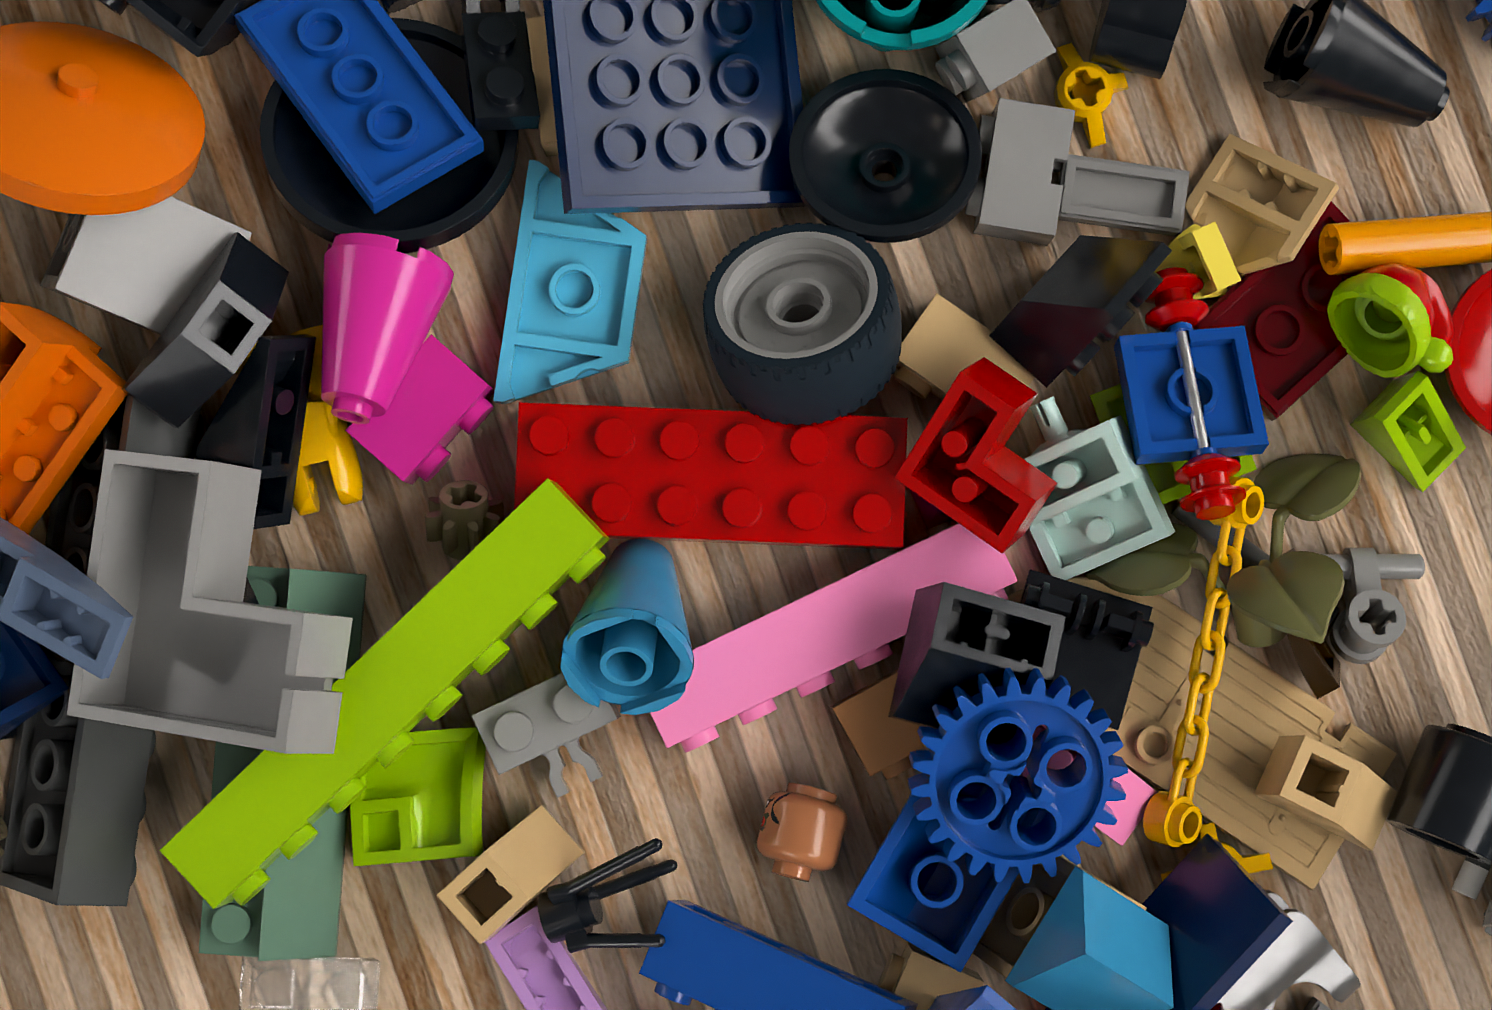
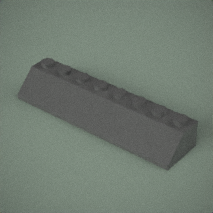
M127 394L51 502L45 546L63 557L87 576L105 449L194 459L196 443L201 436L203 428L201 407L179 428H174ZM39 644L69 689L17 726L3 817L8 835L0 841V846L4 850V854L0 856V885L54 905L127 906L129 889L135 880L137 872L135 849L139 823L146 811L144 789L149 758L152 756L156 744L155 731L67 715L74 663Z

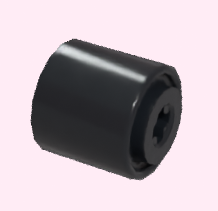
M1448 723L1446 727L1427 725L1423 729L1386 821L1392 826L1437 847L1492 866V737L1456 724Z

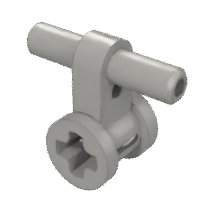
M1345 548L1343 554H1322L1334 559L1340 565L1344 576L1343 590L1346 609L1331 624L1329 633L1331 644L1337 654L1346 661L1355 664L1373 662L1386 650L1387 646L1394 643L1401 636L1406 626V614L1402 604L1392 594L1382 590L1381 579H1420L1425 571L1424 559L1420 554H1377L1374 548Z

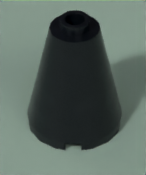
M1310 0L1305 8L1293 4L1273 38L1264 65V70L1274 74L1273 81L1263 82L1264 89L1279 98L1413 128L1420 126L1426 120L1433 121L1444 109L1450 93L1449 87L1446 86V72L1365 0Z

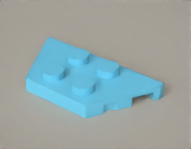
M529 160L493 398V401L499 404H508L629 364L647 236L624 219L618 218L612 213L564 214L561 178L549 171L547 166L536 160Z

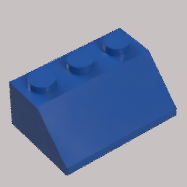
M1008 774L1005 777L1008 785L1015 776ZM981 782L969 783L960 790L957 798L967 802L975 801L984 795L988 785ZM910 794L846 904L961 973L1019 872L1017 867L1009 866L1006 876L1000 883L995 881L990 863L988 862L975 876L969 874L965 863L966 853L950 863L946 859L942 848L946 839L931 844L925 831V827L930 820L918 821L913 804L922 797ZM1042 808L1029 809L1021 815L1017 824L1025 827L1034 826L1043 820L1047 810ZM1002 809L988 825L995 826L999 823L1003 815Z

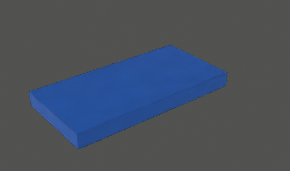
M261 0L234 15L238 30L374 214L484 151L481 136L377 0Z

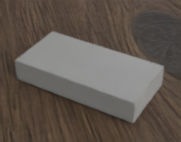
M1068 154L1067 162H1062L1059 175L1058 185H1063L1058 220L1177 236L1182 233L1190 171Z

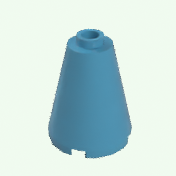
M631 539L621 543L614 549L563 640L560 669L568 686L585 702L599 708L600 700L621 705V714L638 715L660 711L678 701L685 692L686 683L689 681L694 668V655L672 555L664 546L655 541Z

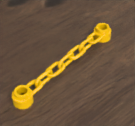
M1238 476L1229 478L1231 485L1240 486L1246 490V498L1235 505L1236 510L1231 515L1209 520L1212 524L1221 526L1217 550L1212 555L1205 586L1207 601L1200 635L1196 638L1189 668L1190 688L1184 719L1179 724L1172 755L1174 771L1169 792L1159 791L1154 794L1144 812L1143 828L1146 837L1153 842L1171 847H1180L1183 844L1192 843L1199 835L1202 826L1201 811L1197 806H1194L1192 800L1197 775L1204 763L1209 738L1207 722L1213 692L1218 686L1226 647L1224 636L1231 605L1227 590L1215 587L1220 563L1224 566H1232L1230 578L1242 569L1240 553L1245 528L1248 524L1256 523L1264 509L1263 492L1249 478ZM1235 528L1232 546L1227 545L1230 529ZM1217 608L1220 610L1216 630L1214 631L1211 630L1214 611ZM1203 648L1208 651H1215L1211 676L1205 672L1199 673ZM1198 693H1201L1203 697L1198 716L1194 715ZM1187 733L1191 736L1199 735L1194 760L1189 757L1182 758ZM1186 778L1184 794L1182 796L1179 795L1181 780Z

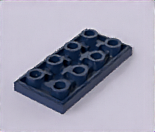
M1206 834L1142 903V905L1147 907L1146 911L1169 925L1174 1008L1169 1010H1211L1293 922L1223 845L1209 834Z

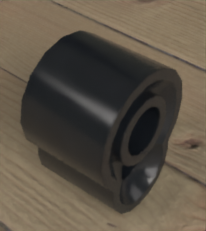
M1102 0L1090 49L1089 62L1161 79L1169 61L1187 0Z

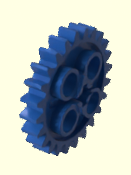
M1011 667L1004 670L1002 686L993 688L989 679L981 673L978 675L977 681L978 694L971 697L964 689L955 686L953 692L959 706L952 711L942 705L935 704L932 709L940 727L935 729L919 726L917 730L921 742L929 750H917L909 754L912 768L922 772L908 778L911 794L922 797L913 804L918 821L930 820L925 827V831L931 844L946 839L942 848L946 859L950 863L966 853L965 863L971 875L975 876L988 862L990 863L995 881L1000 883L1006 876L1009 866L1017 867L1024 883L1030 882L1033 865L1040 863L1051 877L1057 876L1055 858L1063 854L1074 864H1080L1081 858L1076 845L1084 841L1092 846L1100 847L1102 842L1094 829L1095 824L1098 822L1106 825H1116L1118 821L1112 809L1106 804V801L1126 799V793L1121 784L1113 780V778L1128 773V767L1122 757L1112 755L1123 747V743L1116 731H1106L1112 723L1103 708L1091 711L1094 701L1088 691L1083 689L1069 699L1071 686L1062 675L1051 684L1049 689H1046L1044 677L1039 669L1033 668L1026 684L1023 685L1018 683ZM1011 723L1018 726L1013 738L1005 743L994 744L987 741L989 732L999 724ZM1039 725H1046L1047 728L1040 732L1033 741L1032 735ZM1065 749L1077 751L1074 761L1064 769L1055 770L1047 767L1049 759L1058 751ZM1025 766L1029 772L1026 778L1023 776H1019L1023 772ZM1008 774H1011L1015 777L1011 780L1010 784L1008 785L1005 777ZM981 782L988 785L984 795L975 801L967 802L957 798L960 790L969 783ZM1042 808L1047 810L1043 820L1034 826L1025 827L1017 824L1021 815L1029 809ZM1002 809L1003 815L999 823L995 826L988 825Z

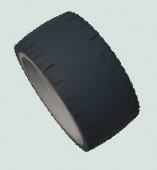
M824 223L783 225V227H775L769 231L760 232L759 235L750 237L746 242L743 241L737 248L732 249L730 254L726 255L722 262L715 267L716 270L712 272L710 281L707 282L706 290L704 291L703 317L705 335L711 358L720 379L729 394L745 410L748 409L753 415H759L760 418L764 420L769 419L775 423L781 422V424L786 425L788 423L793 425L823 423V421L835 420L837 417H843L851 411L858 410L857 408L866 405L870 399L875 398L876 394L879 391L881 392L884 389V385L890 381L891 374H894L901 354L902 324L900 307L893 280L883 258L863 237L857 236L854 232H849L832 225H825Z

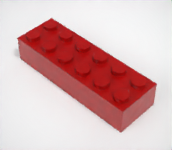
M519 402L514 510L548 478L557 482L609 538L899 550L903 548L905 485L896 480L895 476L906 460L908 418L846 415L837 417L832 421H823V423L793 425L788 423L786 425L781 424V422H771L769 419L764 420L759 415H753L750 411Z

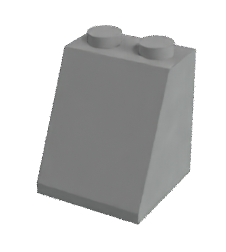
M171 196L150 207L121 214H70L40 286L161 335L232 235L238 232L249 240L252 232Z

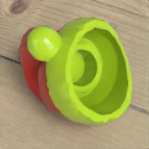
M1398 263L1377 265L1346 279L1333 291L1327 307L1330 325L1337 339L1346 349V352L1365 370L1379 377L1391 378L1404 375L1417 365H1420L1429 373H1441L1451 365L1453 351L1449 345L1454 337L1451 312L1439 286L1421 270L1411 265Z

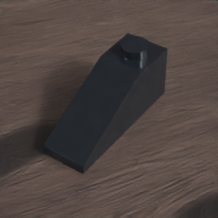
M308 334L260 337L196 449L195 459L262 470L253 529L290 524L316 337Z

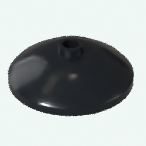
M874 69L857 72L840 78L820 90L806 104L798 116L792 130L789 145V166L795 189L803 203L814 216L826 225L854 232L857 236L863 237L865 241L878 243H895L920 238L950 222L971 198L978 183L982 159L979 131L965 105L951 91L936 81L913 72L895 69ZM879 173H888L894 179L879 181L874 176Z

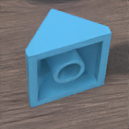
M1075 866L1005 981L1052 1010L1172 1009L1174 1004L1169 925Z

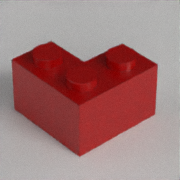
M985 357L959 372L896 474L895 479L997 551L1004 553L1026 533L1058 484L1055 480L1005 447V444L1038 393Z

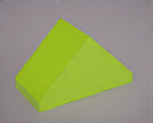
M1420 371L1393 380L1350 424L1413 487L1421 492H1424L1466 449L1427 375Z

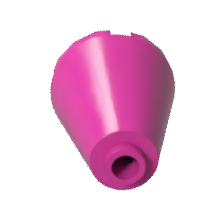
M361 232L340 234L334 237L332 246L328 244L327 251L324 254L321 398L325 403L332 406V415L341 420L356 424H367L370 422L371 417H379L386 414L451 290L454 276L448 263L434 253L419 247L417 258L398 252L396 250L399 239L385 235Z

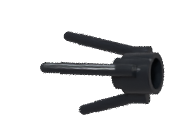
M658 838L652 839L568 882L550 886L546 892L540 893L538 896V912L542 928L551 943L566 940L569 953L588 948L662 947L666 941L665 937L661 934L591 933L593 926L601 924L603 921L600 899L652 881L677 869V862L670 859L593 887V885L658 852L662 849V841Z

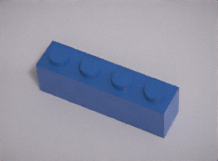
M668 900L655 934L663 935L666 942L662 947H649L639 974L657 982L654 991L660 996L687 1006L691 1004L692 999H695L714 1008V1010H916L918 1005L911 1000L687 900Z

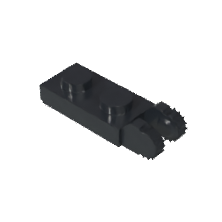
M461 0L460 33L473 127L476 131L538 129L540 111L532 69L525 11L520 12V0H499L502 12L480 13V0Z

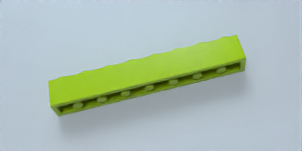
M547 478L345 672V679H338L332 684L331 691L343 692L334 754H285L264 750L159 851L213 909L231 903L233 900L240 906L246 904L271 880L264 871L281 854L288 860H291L316 838L319 832L312 825L330 807L336 814H339L363 793L367 786L360 779L378 761L384 768H387L414 743V739L408 733L426 715L432 722H435L457 703L462 694L456 686L474 669L483 676L510 651L504 640L522 623L531 630L550 614L558 605V602L552 596L553 593L570 577L579 584L605 560L606 556L600 551V548L610 538L557 482Z

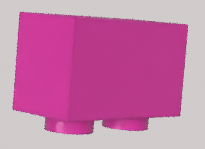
M431 334L421 345L386 414L379 417H371L370 422L367 424L352 423L345 431L403 482L413 485L419 477L428 482L442 469L451 457V453L445 448L458 433L463 430L468 435L471 434L491 413L494 406L488 400L495 390Z

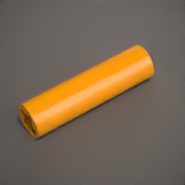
M1492 211L1326 224L1319 238L1321 265L1327 274L1340 275L1361 273L1377 265L1393 263L1411 265L1415 268L1492 262Z

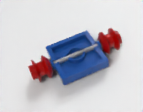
M1166 268L1156 272L1164 280L1144 301L1155 304V307L1145 315V324L1161 332L1119 336L1114 345L1135 464L1188 460L1174 475L1176 482L1189 485L1191 493L1180 500L1181 509L1195 513L1196 518L1200 520L1220 519L1234 513L1236 510L1235 505L1246 498V490L1244 488L1230 484L1229 478L1237 474L1241 469L1240 462L1231 457L1263 454L1269 445L1245 326L1193 330V327L1209 313L1207 303L1193 299V296L1202 290L1204 286L1203 279L1199 275L1188 273L1185 268Z

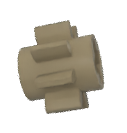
M461 480L449 483L441 489L439 497H430L428 499L429 513L425 514L426 538L428 542L442 540L444 554L457 560H463L504 520L503 500H488L486 487L475 481Z

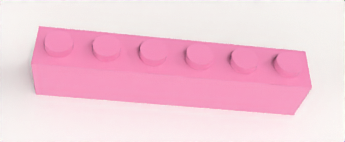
M958 523L693 649L694 668L689 681L686 683L685 692L678 701L660 711L650 712L666 748L680 742L684 752L687 753L720 737L715 725L738 715L742 724L746 725L777 710L778 708L773 698L796 687L802 698L834 683L835 679L830 670L851 660H854L858 670H861L892 655L893 652L888 643L906 635L917 589L947 582L1008 600L1004 588L1018 580L1005 553H1000Z

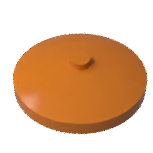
M45 21L21 22L0 26V193L21 202L52 211L81 215H110L137 211L155 205L175 194L189 181L197 168L204 142V113L192 88L167 62L132 41L87 26Z

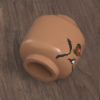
M789 782L786 791H778L770 795L757 838V849L763 856L774 860L772 873L809 882L812 871L825 872L835 867L847 824L846 812L838 805H835L836 794L819 788Z

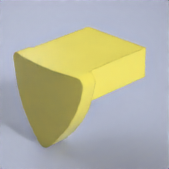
M1216 222L1203 227L1193 224L1183 230L1181 234L1177 235L1167 245L1172 251L1155 270V272L1166 268L1181 267L1185 268L1188 273L1199 275L1203 279L1204 286L1199 293L1193 296V299L1197 300L1223 296L1227 292L1228 286L1241 281Z

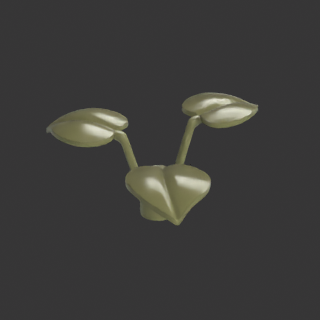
M1331 454L1292 455L1270 463L1256 476L1253 483L1255 486L1260 487L1263 492L1264 507L1277 509L1272 518L1269 560L1264 559L1259 562L1258 566L1239 570L1231 576L1227 588L1220 577L1217 576L1215 587L1227 590L1238 640L1244 645L1250 647L1270 646L1282 640L1286 634L1320 644L1324 642L1331 616L1343 593V571L1334 559L1326 555L1309 551H1293L1282 555L1284 525L1291 514L1305 521H1320L1343 509L1355 495L1361 480L1360 465L1355 459H1345L1342 456ZM1172 523L1175 532L1170 536L1085 572V575L1089 580L1099 581L1108 588L1120 593L1136 596H1154L1164 594L1183 584L1191 574V567L1198 569L1207 580L1210 563L1204 555L1193 553L1198 545L1196 532L1184 525Z

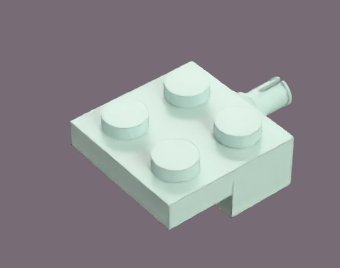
M1052 396L1029 407L1046 442L1041 444L1031 456L1024 460L1055 480L1058 484L1029 526V529L1050 575L1068 580L1168 537L1175 530L1145 465L1135 464L1130 433L1122 416L1119 415L1089 429H1073L1069 431L1054 400L1055 397Z

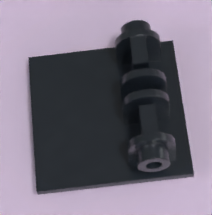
M1030 569L1020 604L1066 616L1052 683L1060 675L1064 676L1071 686L1069 699L1083 689L1088 691L1094 701L1091 711L1103 708L1112 721L1108 728L1119 730L1142 646L1147 647L1153 632L1154 622L1149 621L1153 607Z

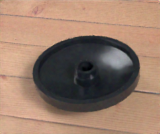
M391 18L473 126L461 36L431 23ZM274 80L269 89L261 114L260 145L266 171L275 193L288 212L303 226L332 243L334 237L346 233L361 232L389 236L399 239L396 251L405 254L418 252L419 247L427 250L461 236L482 221L494 209L508 188L516 168L519 154V130L477 131L483 139L484 151L376 214L366 204L276 80Z

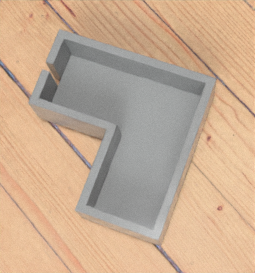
M105 449L87 577L103 588L133 616V619L109 678L100 679L74 664L67 715L285 754H334L343 692L331 690L333 678L345 679L353 618L243 602L262 470L208 460Z

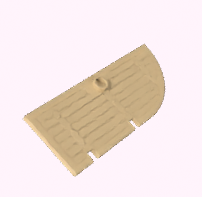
M1087 577L1068 579L1066 581L1153 607L1149 619L1150 622H1154L1153 632L1147 647L1142 646L1119 730L1107 728L1106 731H1116L1123 743V747L1112 755L1122 757L1129 769L1160 790L1169 792L1174 771L1172 755L1180 722L1184 719L1190 688L1189 668L1196 638L1200 635L1202 622L1160 595H1129L1112 590L1099 581L1089 580ZM1024 589L1007 596L1008 600L1020 603ZM1228 641L1225 647L1220 680L1213 692L1207 722L1209 738L1204 763L1197 775L1192 802L1194 806L1200 809L1203 819L1208 822H1214L1215 827L1255 854L1269 852L1273 866L1307 889L1314 890L1344 839L1254 795L1279 736L1307 735L1364 763L1380 778L1386 773L1396 756V752L1351 722L1337 740L1325 732L1335 715V711ZM1204 650L1199 673L1205 672L1211 676L1214 657ZM1198 693L1194 715L1198 716L1203 697L1201 693ZM1187 733L1182 758L1189 757L1194 760L1199 735L1191 736ZM1186 778L1181 780L1179 795L1182 796L1184 794Z

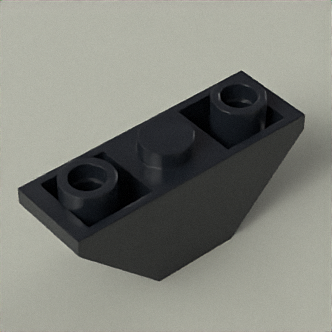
M234 233L123 386L122 390L171 426L179 428L235 374L273 320L289 271L240 233Z

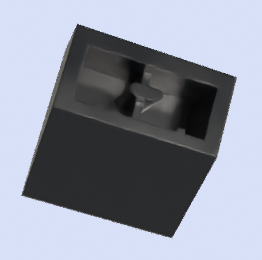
M1080 235L989 336L1046 388L1064 369L1075 377L1100 350V347L1092 340L1097 337L1103 343L1105 341L1109 342L1135 314L1126 305L1129 301L1138 308L1164 280L1155 270L1172 250L1160 241Z
M947 582L917 589L915 591L888 717L938 729L940 724L932 707L938 704L953 711L959 706L953 692L955 686L964 689L972 697L979 693L977 684L979 674L983 673L994 688L1002 686L1004 670L1011 667L1018 683L1023 685L1026 684L1033 668L1039 669L1044 677L1046 689H1048L1054 677L1066 616ZM1011 723L999 724L989 732L987 741L994 744L1005 743L1013 738L1018 726Z

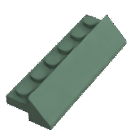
M248 566L247 578L260 605L353 618L346 671L360 658L366 574ZM333 678V683L336 682L338 679ZM216 742L211 800L264 750ZM330 807L312 825L319 832L316 838L291 860H288L281 854L264 871L271 880L243 906H240L233 900L231 903L213 909L203 898L198 953L258 957V961L335 957L338 946L348 807L339 814H336Z

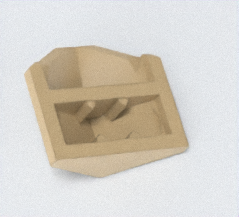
M1229 133L1187 199L1185 208L1193 223L1200 227L1216 222L1237 272L1245 275L1293 261L1338 191L1339 186L1332 180Z

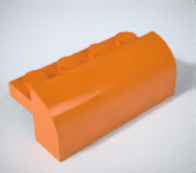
M0 302V517L29 535L127 396V393L122 390L126 381L97 356L102 348L70 324L31 306Z

